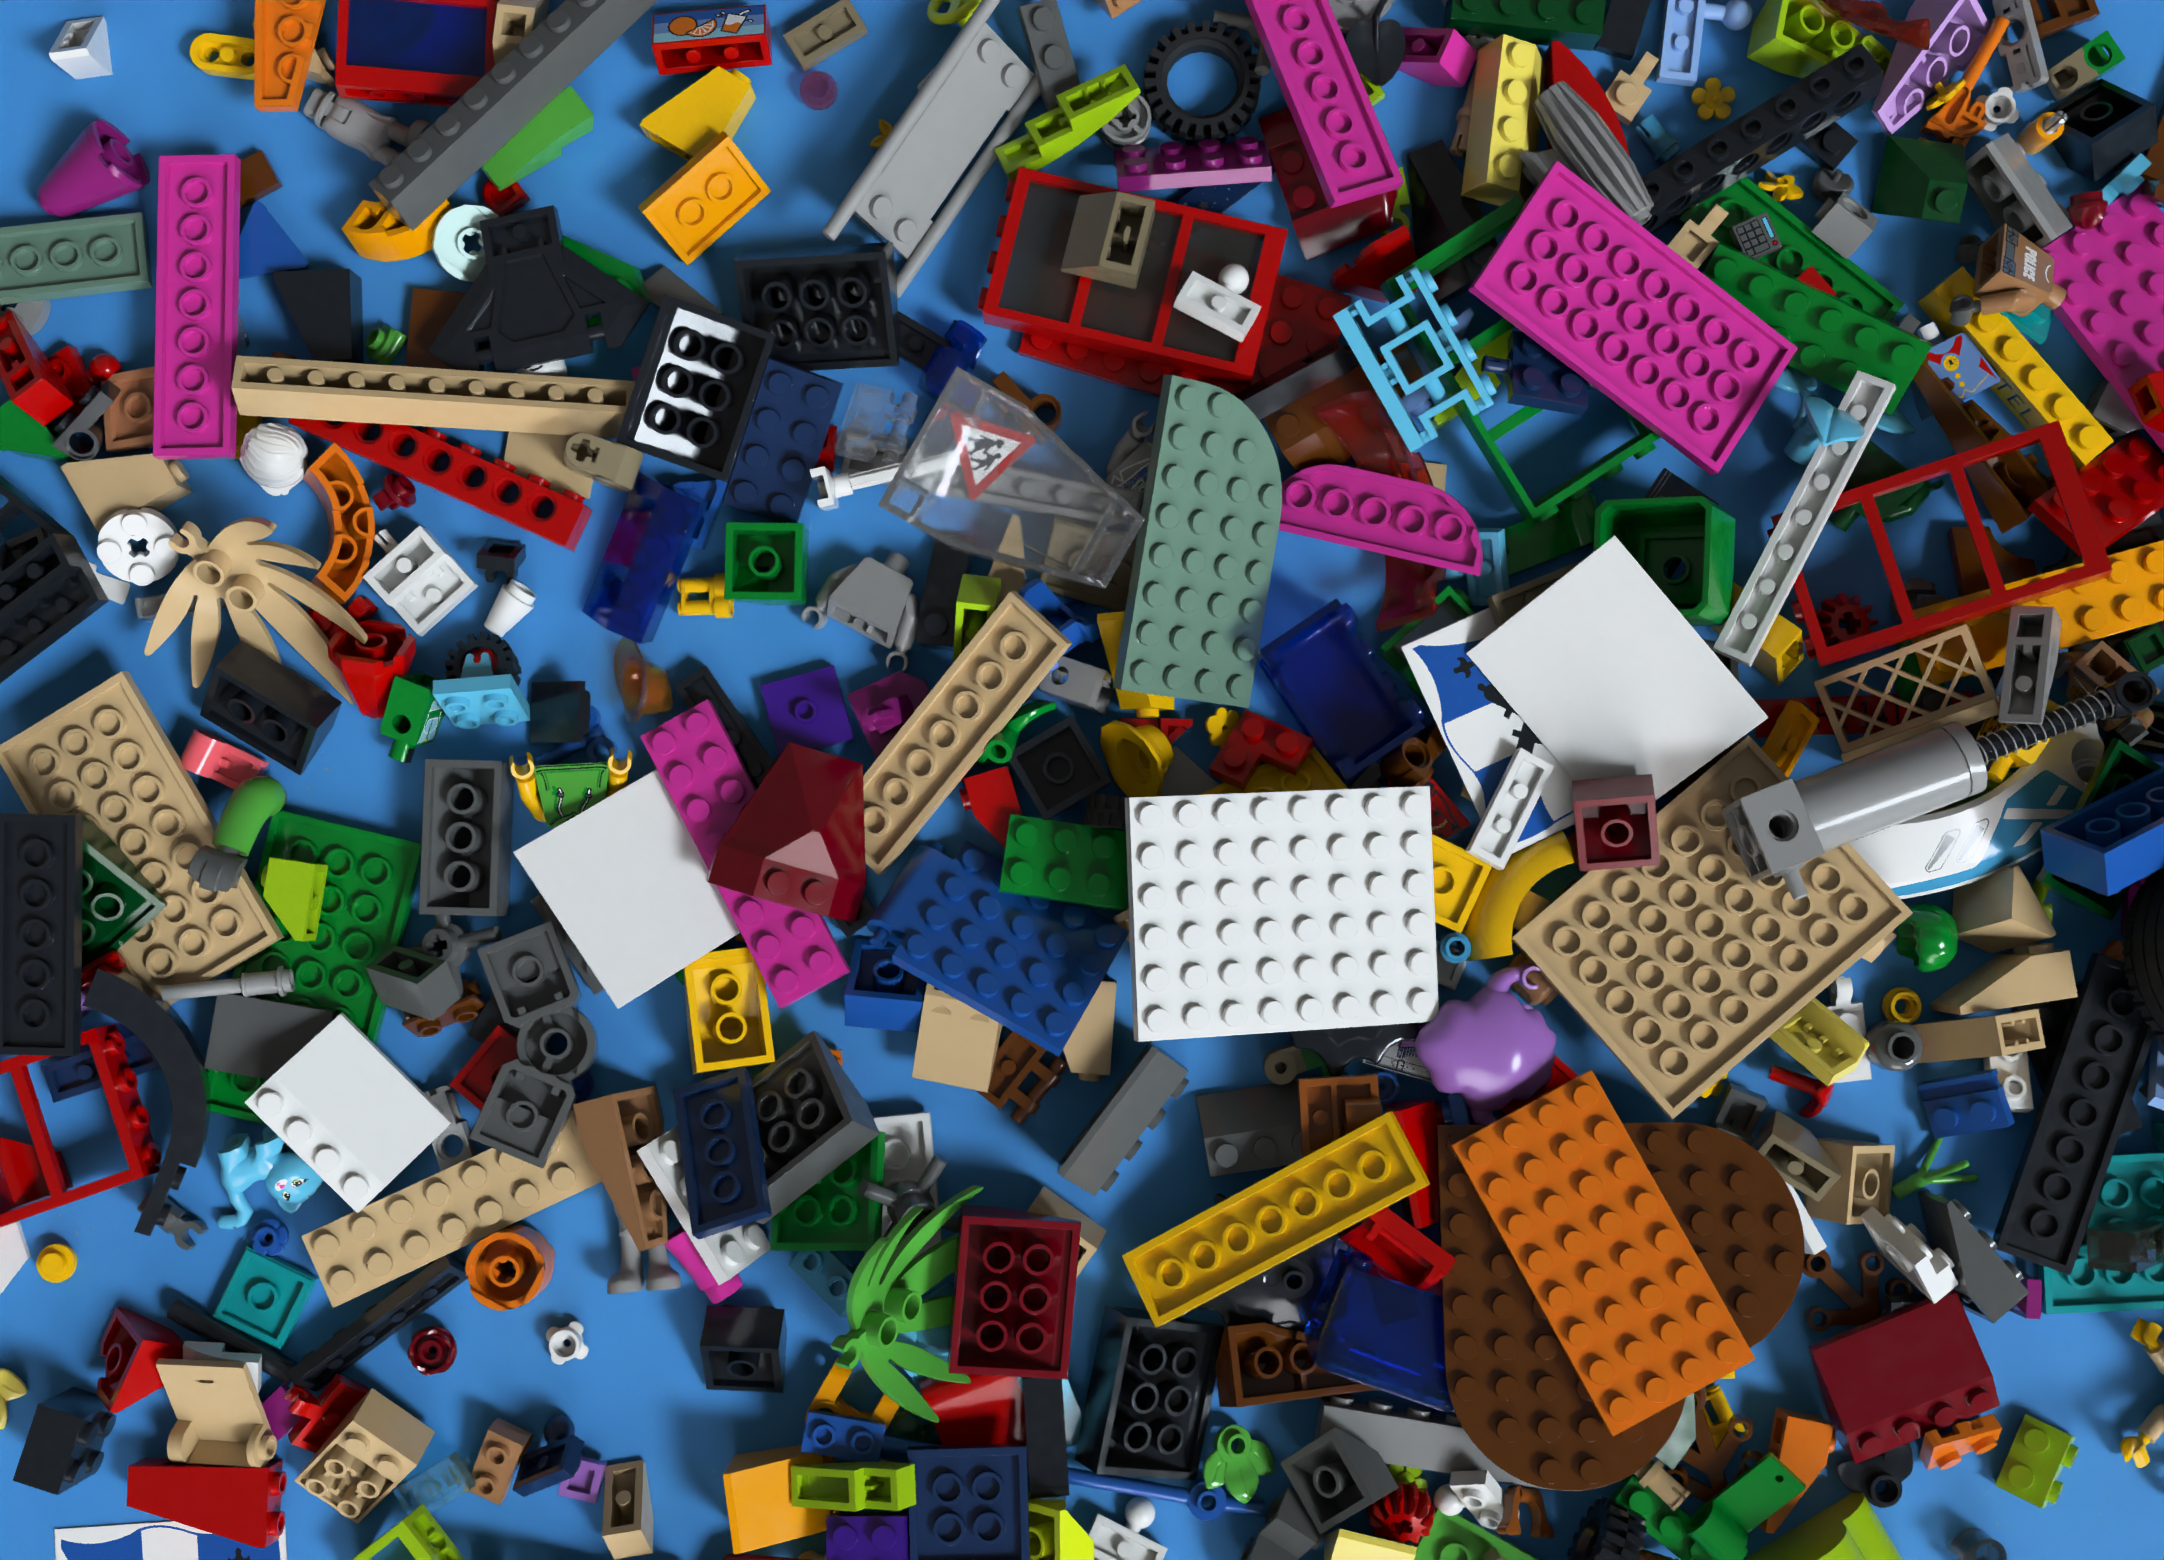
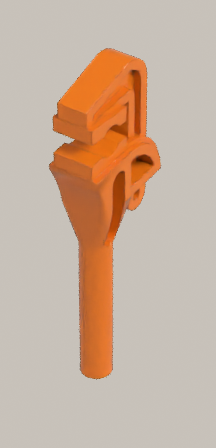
M2002 16L1995 17L1962 76L1966 84L1952 99L1942 104L1923 123L1920 129L1921 132L1935 135L1940 142L1950 140L1949 143L1964 145L1965 148L1970 138L1984 129L1987 123L1981 118L1986 110L1985 104L1976 102L1971 105V91L2010 23L2008 19ZM1922 137L1917 138V139H1921V140H1927V139L1922 138Z

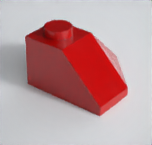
M1406 225L1399 227L1360 251L1361 255L1353 261L1355 266L1350 268L1348 263L1343 264L1333 272L1329 283L1335 290L1386 303L1388 300L1379 286L1418 260Z
M116 1307L100 1341L99 1357L106 1358L105 1377L98 1379L97 1396L111 1413L122 1411L164 1386L155 1365L159 1358L183 1359L184 1343L172 1329L123 1307Z

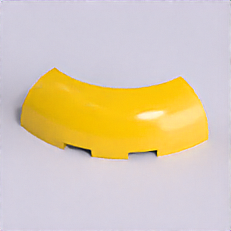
M1562 830L1511 854L1503 870L1491 868L1463 928V934L1471 943V953L1465 961L1513 955V923L1523 898L1531 887L1546 874L1562 866L1574 863L1570 845Z

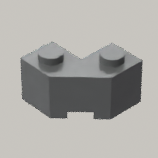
M1288 1486L1270 1504L1264 1514V1518H1266L1264 1526L1261 1527L1256 1538L1252 1536L1249 1538L1239 1560H1299L1310 1548L1316 1550L1320 1546L1326 1532L1319 1533L1297 1492Z

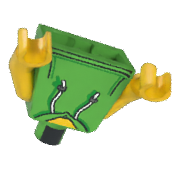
M611 748L608 762L534 766L531 753L526 752L528 762L525 765H516L513 755L509 757L511 773L516 779L520 798L537 821L546 822L547 827H557L627 787L628 771L632 764V751L628 750V756L625 760H617L614 757L615 748Z

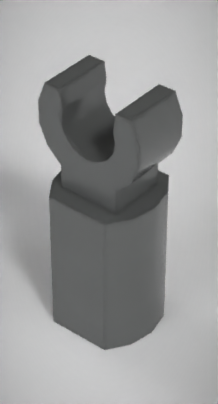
M149 1194L146 1195V1197L137 1207V1210L141 1214L146 1204V1201L149 1197ZM167 1197L165 1202L172 1204L164 1226L158 1227L167 1234L173 1233L175 1242L180 1248L190 1250L196 1246V1243L188 1237V1230L191 1228L198 1234H202L209 1228L202 1220L189 1219L186 1216L187 1212Z

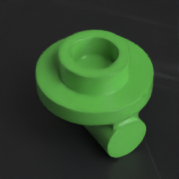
M384 325L381 328L376 327L369 333L365 341L367 356L380 365H391L406 341L407 336L389 325Z

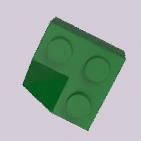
M726 522L724 599L763 605L807 606L809 530L803 523Z

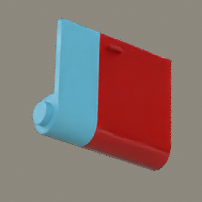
M965 1374L971 1380L969 1384L947 1382L933 1378L919 1381L924 1400L939 1417V1423L933 1422L942 1445L1027 1443L1022 1377ZM1062 1379L1067 1448L1078 1443L1083 1415L1069 1380Z

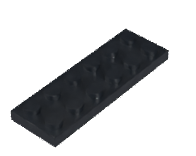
M0 813V1054L76 1056L81 1054L83 815Z

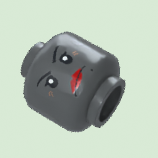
M1894 1020L1876 1022L1867 1030L1864 1037L1869 1042V1047L1865 1052L1867 1058L1872 1064L1881 1069L1898 1072L1905 1071L1917 1064L1922 1056L1923 1042L1921 1035L1913 1026L1906 1022Z

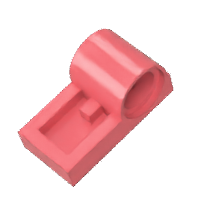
M197 728L194 729L180 757L184 769L200 776L211 778L234 790L241 782L249 778L263 776L269 764L268 761Z

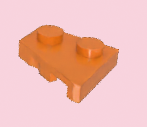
M1991 1414L1972 1421L1955 1424L1952 1427L1953 1431L1943 1436H1940L1937 1430L1929 1431L1924 1435L1919 1457L1927 1471L1939 1466L1940 1470L1951 1468L1962 1460L1960 1457L1972 1451L1976 1455L1983 1454L1997 1446L1996 1441L1999 1439L2002 1427L1995 1415Z

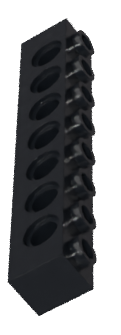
M1860 43L1643 176L1641 179L1654 206L1649 211L1652 217L1642 227L1651 234L1683 215L1686 211L1703 203L1878 96L1883 77L1882 68L1864 45Z

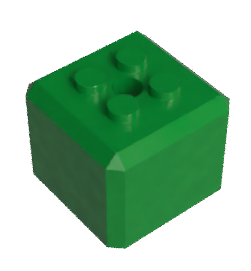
M1704 496L1605 500L1595 510L1593 552L1615 535L1691 626H1722L1732 612L1736 519L1727 510ZM1682 559L1686 565L1684 575L1679 579L1671 580L1668 576L1669 565L1675 560Z

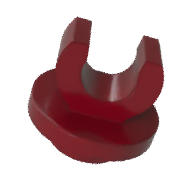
M390 473L383 478L385 489L379 491L372 498L380 511L385 510L388 506L391 510H395L400 506L410 508L416 503V490L412 482L405 476Z

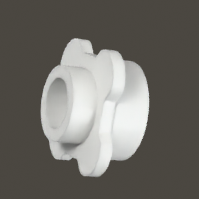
M2001 87L1996 93L1990 96L1981 95L1975 100L1974 103L1982 102L1986 107L1982 120L1987 125L1983 130L1992 132L1998 125L2003 123L2012 124L2019 118V110L2016 109V102L2012 96L2013 92L2008 87ZM1994 106L2000 107L1999 113L1993 111Z
M573 1321L569 1326L563 1328L553 1326L547 1331L546 1339L549 1341L551 1360L555 1364L561 1365L573 1358L581 1360L587 1356L589 1347L584 1344L582 1337L584 1327L580 1322ZM566 1339L570 1340V1346L564 1345Z

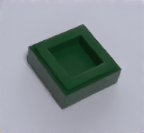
M2157 623L2150 624L2117 642L2128 663L2139 672L2146 674L2164 664V635Z

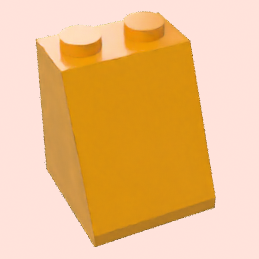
M801 1445L735 1454L723 1473L733 1554H740L826 1531L827 1516L840 1510L792 1507L791 1466L795 1464L836 1462L835 1457L801 1452Z

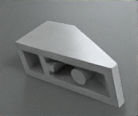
M2011 606L1998 717L1999 723L2042 725L2058 659L2062 620L2054 607Z

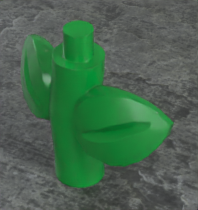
M1029 700L1024 702L1005 727L988 742L986 750L978 758L977 762L982 766L990 765L992 761L996 763L1008 762L1013 755L1022 729L1033 719L1055 709L1057 704L1054 701Z

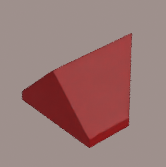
M0 1137V1214L49 1197L50 1193L35 1146ZM55 1151L66 1188L70 1189L73 1187L62 1153L61 1151Z

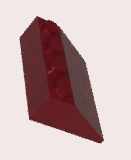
M963 1205L960 1208L947 1351L949 1373L1068 1379L1081 1221L1002 1207Z
M1954 1289L1935 1304L1929 1298L1808 1347L1830 1423L1834 1425L1833 1430L1836 1434V1440L1855 1464L1924 1437L1925 1433L1929 1431H1939L2000 1406L1993 1375L1959 1296Z

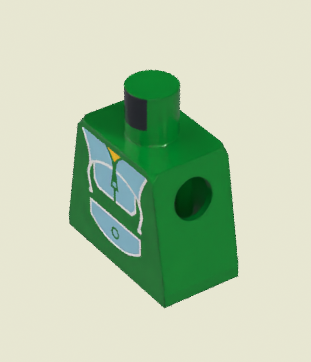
M423 671L394 677L380 728V733L393 738L388 754L390 758L404 763H411L416 746L434 741L445 712L432 695L433 680L443 679Z

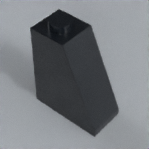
M351 269L273 272V279L313 360L364 364L362 279Z

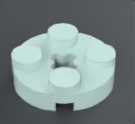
M462 204L446 211L434 227L433 240L431 242V248L440 266L457 279L475 281L487 263L479 221L500 216L484 206ZM474 233H477L480 236L478 244L482 247L479 252L471 250L469 253H466L463 249L465 243L462 241L465 234L472 236Z

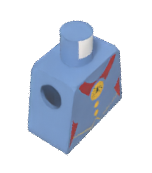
M1934 321L1913 332L1914 335L1933 343L1926 356L1929 359L1928 365L1940 380L1948 377L1955 383L1952 391L1963 401L2001 382L1997 373L1966 333L1962 332L1944 341ZM1913 379L1910 386L1919 415L1923 421L1934 414Z

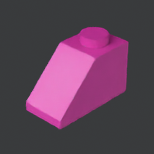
M1402 28L1406 46L1402 63L1398 69L1399 71L1433 86L1464 87L1478 52L1454 28Z

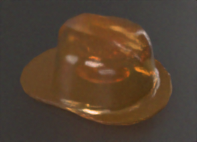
M623 637L618 642L615 650L614 675L624 704L626 719L629 723L634 724L640 719L641 715H652L671 710L673 706L671 686L665 669L657 664L643 660L636 642L630 637Z

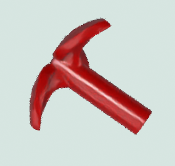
M1774 1064L1771 1065L1767 1077L1770 1080L1812 1094L1813 1099L1798 1113L1804 1118H1812L1819 1114L1827 1106L1834 1088V1083L1826 1086L1819 1079H1813Z

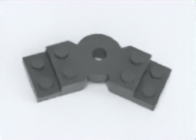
M552 921L477 949L504 1022L520 1029L517 1037L519 1059L502 1065L469 1138L540 1168L545 1167L560 1132L563 1131L570 1116L573 1104H575L578 1098L573 1080L578 1079L589 1070L598 1051V1037L592 1022L583 1013L576 1010L582 993ZM562 1033L567 1039V1048L560 1055H552L547 1047L548 1040L552 1035Z

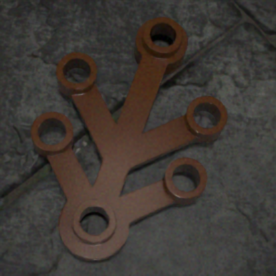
M1825 1250L1815 1255L1804 1253L1802 1273L1811 1278H1820L1850 1308L1824 1309L1817 1305L1810 1306L1804 1313L1806 1325L1816 1331H1824L1829 1326L1863 1325L1880 1318L1878 1274L1884 1269L1883 1257L1872 1250H1864L1858 1255L1857 1266L1861 1270V1297L1830 1267L1831 1259ZM1819 1256L1821 1258V1266L1813 1270L1810 1265L1811 1260ZM1874 1256L1876 1260L1875 1266L1872 1269H1867L1865 1266L1866 1259ZM1899 1277L1890 1278L1885 1284L1886 1294H1894L1893 1289L1899 1283H1902L1904 1287L1902 1294L1913 1293L1911 1284ZM1816 1312H1821L1823 1315L1822 1322L1814 1325L1812 1316Z
M1704 1387L1694 1392V1396L1697 1399L1695 1402L1696 1442L1699 1450L1690 1446L1686 1455L1681 1460L1706 1473L1711 1486L1688 1475L1685 1467L1677 1464L1674 1470L1667 1466L1665 1471L1668 1474H1679L1683 1480L1678 1483L1690 1491V1494L1707 1502L1728 1485L1724 1469L1740 1443L1751 1438L1753 1422L1745 1414L1733 1415L1729 1420L1728 1431L1716 1449L1703 1410L1707 1398V1389ZM1737 1423H1742L1747 1426L1748 1430L1739 1432L1733 1426ZM1756 1450L1744 1452L1741 1456L1740 1469L1732 1481L1750 1468L1745 1463L1746 1461L1756 1460L1758 1462L1764 1456Z

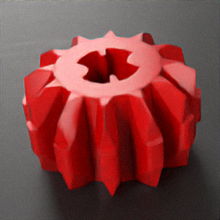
M1845 593L1836 594L1834 600L1830 598L1823 599L1821 601L1822 610L1817 609L1815 613L1827 647L1873 633L1869 630V627L1875 626L1879 622V620L1875 618L1869 619L1867 616L1872 611L1873 606L1868 604L1860 607L1861 596L1854 595L1848 600ZM1839 621L1841 623H1848V630L1839 628Z
M1399 1479L1397 1482L1399 1488L1367 1507L1368 1519H1370V1525L1374 1529L1375 1536H1384L1386 1540L1400 1541L1402 1544L1409 1540L1419 1543L1420 1536L1430 1535V1529L1435 1518L1434 1506L1427 1489L1418 1488L1415 1481L1409 1484H1402Z

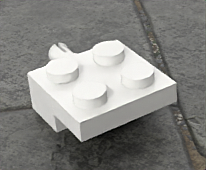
M418 526L399 544L386 529L378 532L381 536L376 534L374 541L380 545L387 555L363 576L386 604L392 606L419 636L426 634L479 586L434 535L422 526Z

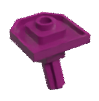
M898 671L847 694L876 759L930 693L924 680Z

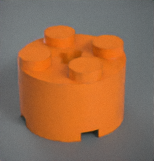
M509 1225L480 1240L469 1253L465 1272L471 1287L470 1291L478 1302L493 1310L503 1311L521 1307L539 1295L549 1284L554 1271L555 1251L545 1237L535 1229L523 1225ZM507 1261L513 1263V1269L516 1271L513 1274L508 1272L509 1265L506 1263Z

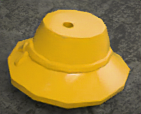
M1113 720L1101 727L1100 744L1106 763L1118 787L1127 797L1160 796L1164 783L1163 777L1168 773L1174 759L1172 746L1165 734L1152 725L1133 727L1130 724Z

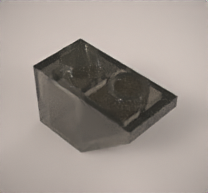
M2164 1221L2100 1223L2086 1229L2088 1268L2139 1273L2164 1262Z

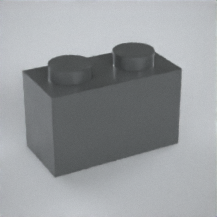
M394 945L366 967L382 1004L432 1021L445 1014L448 1008L461 998L448 964L442 959Z

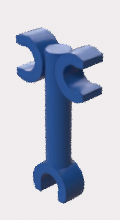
M590 705L589 731L587 735L583 736V743H561L533 758L534 766L554 765L587 747L588 759L592 763H598L600 759L596 751L600 745H606L608 751L611 748H615L614 755L618 753V747L614 741L605 738L606 735L599 725L601 720L600 713L594 706ZM520 756L514 760V763L519 766L525 765L528 762L527 756Z

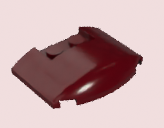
M1289 107L1258 119L1306 261L1393 228L1395 218H1391L1398 189L1330 208Z

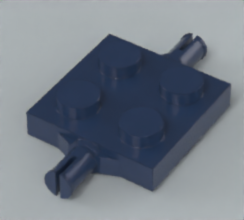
M1512 331L1508 338V356L1506 359L1484 355L1481 362V372L1485 371L1503 375L1508 387V403L1583 416L1588 408V389L1599 391L1533 339L1519 331Z

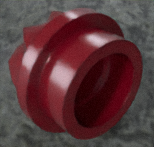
M2102 191L2075 194L2069 197L2070 206L2066 208V214L2069 215L2070 220L2075 226L2086 230L2092 229L2103 221L2108 201L2103 200Z

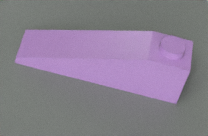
M1915 0L1910 7L1883 78L1879 95L1876 97L1872 108L1874 116L1886 134L1892 135L1923 108L1924 99L1932 92H1937L1933 86L1936 82L1940 81L1945 88L1948 86V79L1955 72L1966 71L1991 26L1977 0Z

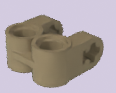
M577 433L570 437L563 451V460L567 468L574 473L591 478L595 482L609 488L630 493L645 454L614 441H607L588 433ZM580 445L587 448L586 454L591 456L585 457L583 462L576 460L577 453L573 451L578 450ZM596 454L594 462H591L592 455Z

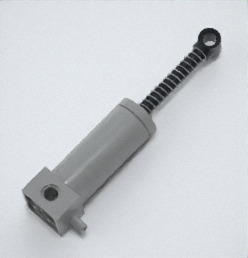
M2138 671L2128 672L2098 687L2094 695L2088 694L2084 699L2077 698L2074 703L2067 702L2064 707L2057 706L2055 710L2048 709L2045 712L2042 725L2016 724L2014 726L2009 724L2006 729L1999 728L1996 733L1989 732L1986 737L1982 735L1977 740H1974L1969 731L1960 723L1949 722L1794 782L1791 778L1741 797L1722 809L1721 812L1752 883L1772 875L1774 878L1783 876L1792 899L1798 900L1808 895L1798 869L1805 866L1804 863L1834 848L1983 792L1987 787L1986 765L1988 761H1997L1998 757L2001 756L2007 758L2011 752L2017 754L2019 749L2027 750L2028 746H2036L2040 741L2046 743L2048 738L2056 739L2058 734L2066 735L2067 731H2076L2079 726L2085 728L2087 723L2095 724L2098 719L2105 720L2107 717L2110 720H2115L2117 718L2130 717L2153 704L2157 695L2156 685L2151 677L2145 673ZM2123 687L2128 688L2133 693V703L2124 697ZM1769 827L1772 828L1775 836L1771 833Z

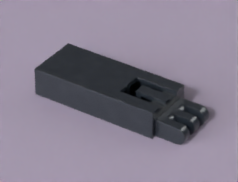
M1331 342L1234 394V396L1240 399L1261 420L1353 370L1360 363L1349 345L1344 347Z

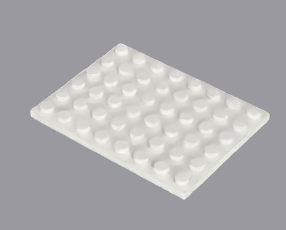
M1430 786L1125 798L1134 1041L1143 1042L1431 1022L1436 1018L1439 1012Z

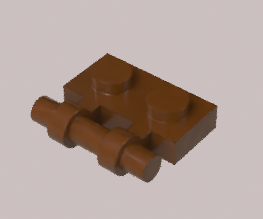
M1012 1031L997 1050L988 1093L977 1092L998 1109H1001L1007 1100L1011 1098L1018 1106L1011 1113L1010 1117L1022 1125L1030 1114L1035 1115L1041 1107L1039 1102L1050 1088H1056L1061 1082L1062 1078L1060 1075L1067 1068L1068 1063L1061 1057L1056 1056L1049 1066L1044 1065L1039 1059L1046 1052V1049ZM1033 1071L1039 1076V1079L1026 1094L1018 1086L1028 1073Z

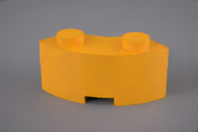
M446 199L412 231L394 217L381 201L362 200L341 229L360 257L382 262L406 260L432 250L431 242L433 240L434 227L439 218L452 207Z

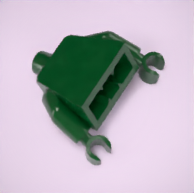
M1869 440L1842 492L1910 469ZM1939 479L1930 484L1926 480L1875 497L1874 499L1882 522L1891 523L1913 515L1929 497L1930 492L1941 488L1944 481ZM1860 502L1833 511L1828 520L1846 532L1860 515L1865 519L1866 516Z

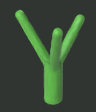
M1934 1138L1918 1172L1892 1185V1192L1899 1201L1928 1184L1976 1182L1979 1177L1976 1174L1948 1175L1969 1167V1161L1967 1160L1928 1172L1943 1138Z

